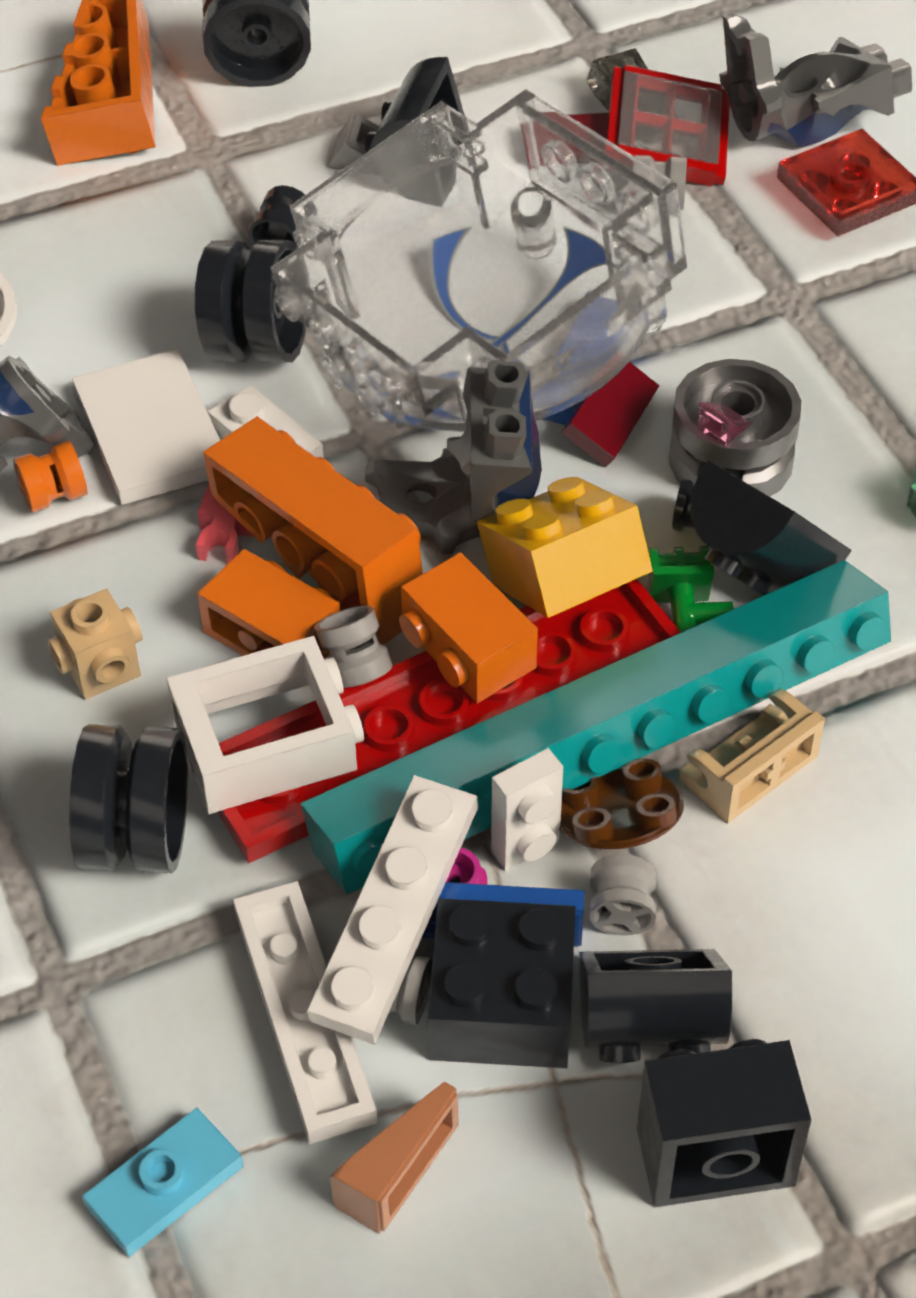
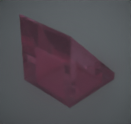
M703 401L699 404L698 429L724 446L729 445L752 424L751 421L745 419L725 404Z

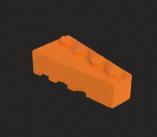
M82 0L73 24L76 34L72 43H66L62 55L65 62L61 76H55L51 87L53 95L51 106L44 107L40 118L57 166L123 153L132 154L141 150L156 148L149 22L142 0Z
M257 416L203 452L211 495L261 543L271 537L277 553L284 561L283 565L298 579L308 573L317 581L322 589L326 590L340 603V611L363 605L373 607L379 623L375 633L379 644L385 645L402 632L399 623V617L402 615L401 586L423 574L419 544L421 536L418 528L408 516L402 513H395L378 501L366 487L355 485L335 471L326 459L322 457L316 458L296 444L287 432L276 430Z

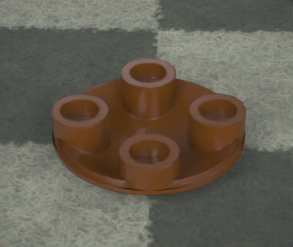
M646 758L635 759L628 762L623 769L613 770L598 778L594 776L590 778V782L575 789H564L559 830L571 841L590 848L624 849L639 846L661 837L677 824L684 810L683 795L675 783L662 776L661 765L657 761Z

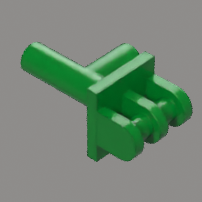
M699 546V552L684 553L683 547H674L673 553H658L657 547L648 548L653 572L648 573L649 594L657 603H671L672 622L681 633L734 609L732 601L702 602L709 601L714 577V565H711L710 562L704 559L710 550L708 546Z

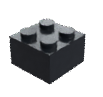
M438 898L428 1009L429 1060L568 1068L576 906Z
M748 1039L737 1042L728 1049L702 1053L678 1049L666 1052L657 1059L644 1062L637 1134L654 1208L796 1186L812 1119L790 1040L767 1043L760 1039Z

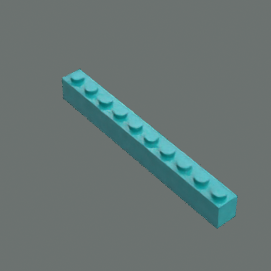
M842 560L301 803L313 853L344 893L349 894L364 887L414 775L477 796L478 809L466 834L465 839L491 828L492 777L547 748L551 750L563 765V794V790L566 788L575 789L590 782V778L597 776V778L632 760L644 757L768 699L778 689L786 691L891 642L888 591L849 562Z

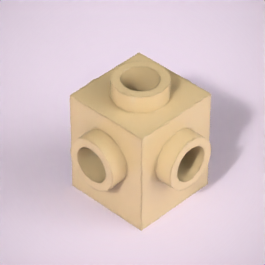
M107 588L87 597L73 600L69 604L50 612L55 637L47 640L51 656L61 674L69 672L85 700L141 676L135 643L143 640L141 629L132 610L129 607L120 610Z

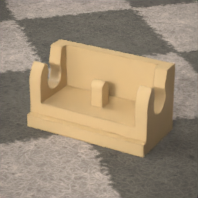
M778 689L769 696V699L783 711L769 704L761 710L759 717L709 753L698 748L689 753L687 759L691 764L688 763L680 769L679 781L727 824L818 756L825 718L817 711L812 712L792 694L783 689Z

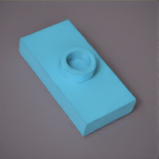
M197 1107L82 1195L87 1210L124 1253L131 1257L244 1167L242 1155Z

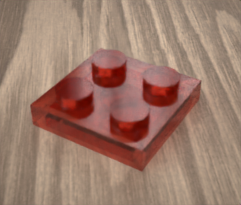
M862 128L782 160L778 165L777 179L837 237L916 204V177Z

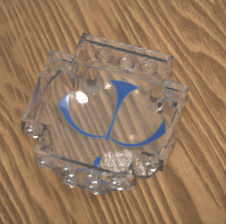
M525 89L478 123L473 122L443 101H440L290 205V210L296 226L293 237L299 248L272 266L271 271L278 290L274 294L277 306L287 319L292 322L299 320L311 330L314 337L320 343L324 359L321 360L322 369L327 378L336 387L343 388L345 386L357 395L363 407L373 416L381 414L397 428L408 423L433 430L464 432L466 429L467 409L462 393L466 372L470 366L486 368L488 362L492 360L524 364L525 370H529L531 375V396L536 421L566 410L601 389L632 359L645 336L654 334L661 329L667 319L665 294L672 290L671 279L687 268L677 183Z

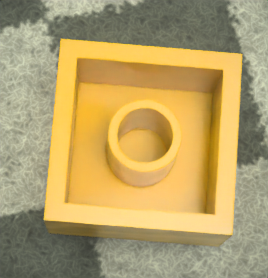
M567 477L556 480L547 487V492L533 498L514 499L502 503L495 509V514L476 521L493 584L547 618L653 572L638 506L579 477Z

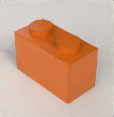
M243 549L197 593L203 633L242 656L310 636L315 637L323 658L326 659L329 655V651L319 644L314 626L321 619L340 611V603L326 590L320 587H311L288 574L275 561L264 560Z
M461 552L401 586L402 615L399 617V623L403 634L414 647H423L433 657L441 674L451 686H460L477 704L536 668L538 628Z

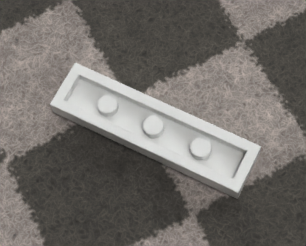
M414 775L307 1012L310 1022L375 1045L478 809L476 795Z
M298 881L233 899L237 921L309 1144L378 1124L377 1110L352 1037L312 1023L309 1020L307 1010L327 965Z

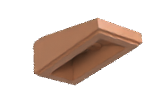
M445 1081L335 1170L330 1176L334 1206L378 1234L381 1231H385L459 1125L458 1094L456 1088Z

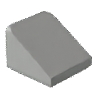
M354 112L336 137L328 166L342 170L377 173L373 164L367 160L365 140L369 132H377L379 126Z

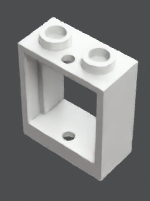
M314 636L166 678L173 718L176 727L181 728L184 733L187 757L208 814L357 770L355 744L364 741L360 717L353 704L344 707L339 694H343L344 689L338 665L333 657L323 658ZM310 685L326 726L223 756L208 714Z

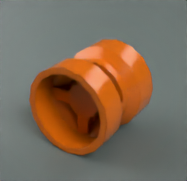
M70 441L51 446L47 454L38 457L29 453L13 458L15 474L24 500L31 513L49 508L52 500L61 497L73 500L88 495L84 473Z

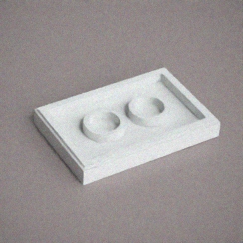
M179 349L72 377L74 392L121 505L208 480L203 452L219 442L220 438Z

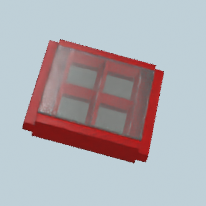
M625 65L624 68L614 66L611 80L604 161L613 163V167L634 171L635 155H649L655 161L664 162L670 157H687V182L712 186L713 183L723 185L726 179L730 103L726 91L722 89L721 84L629 65Z

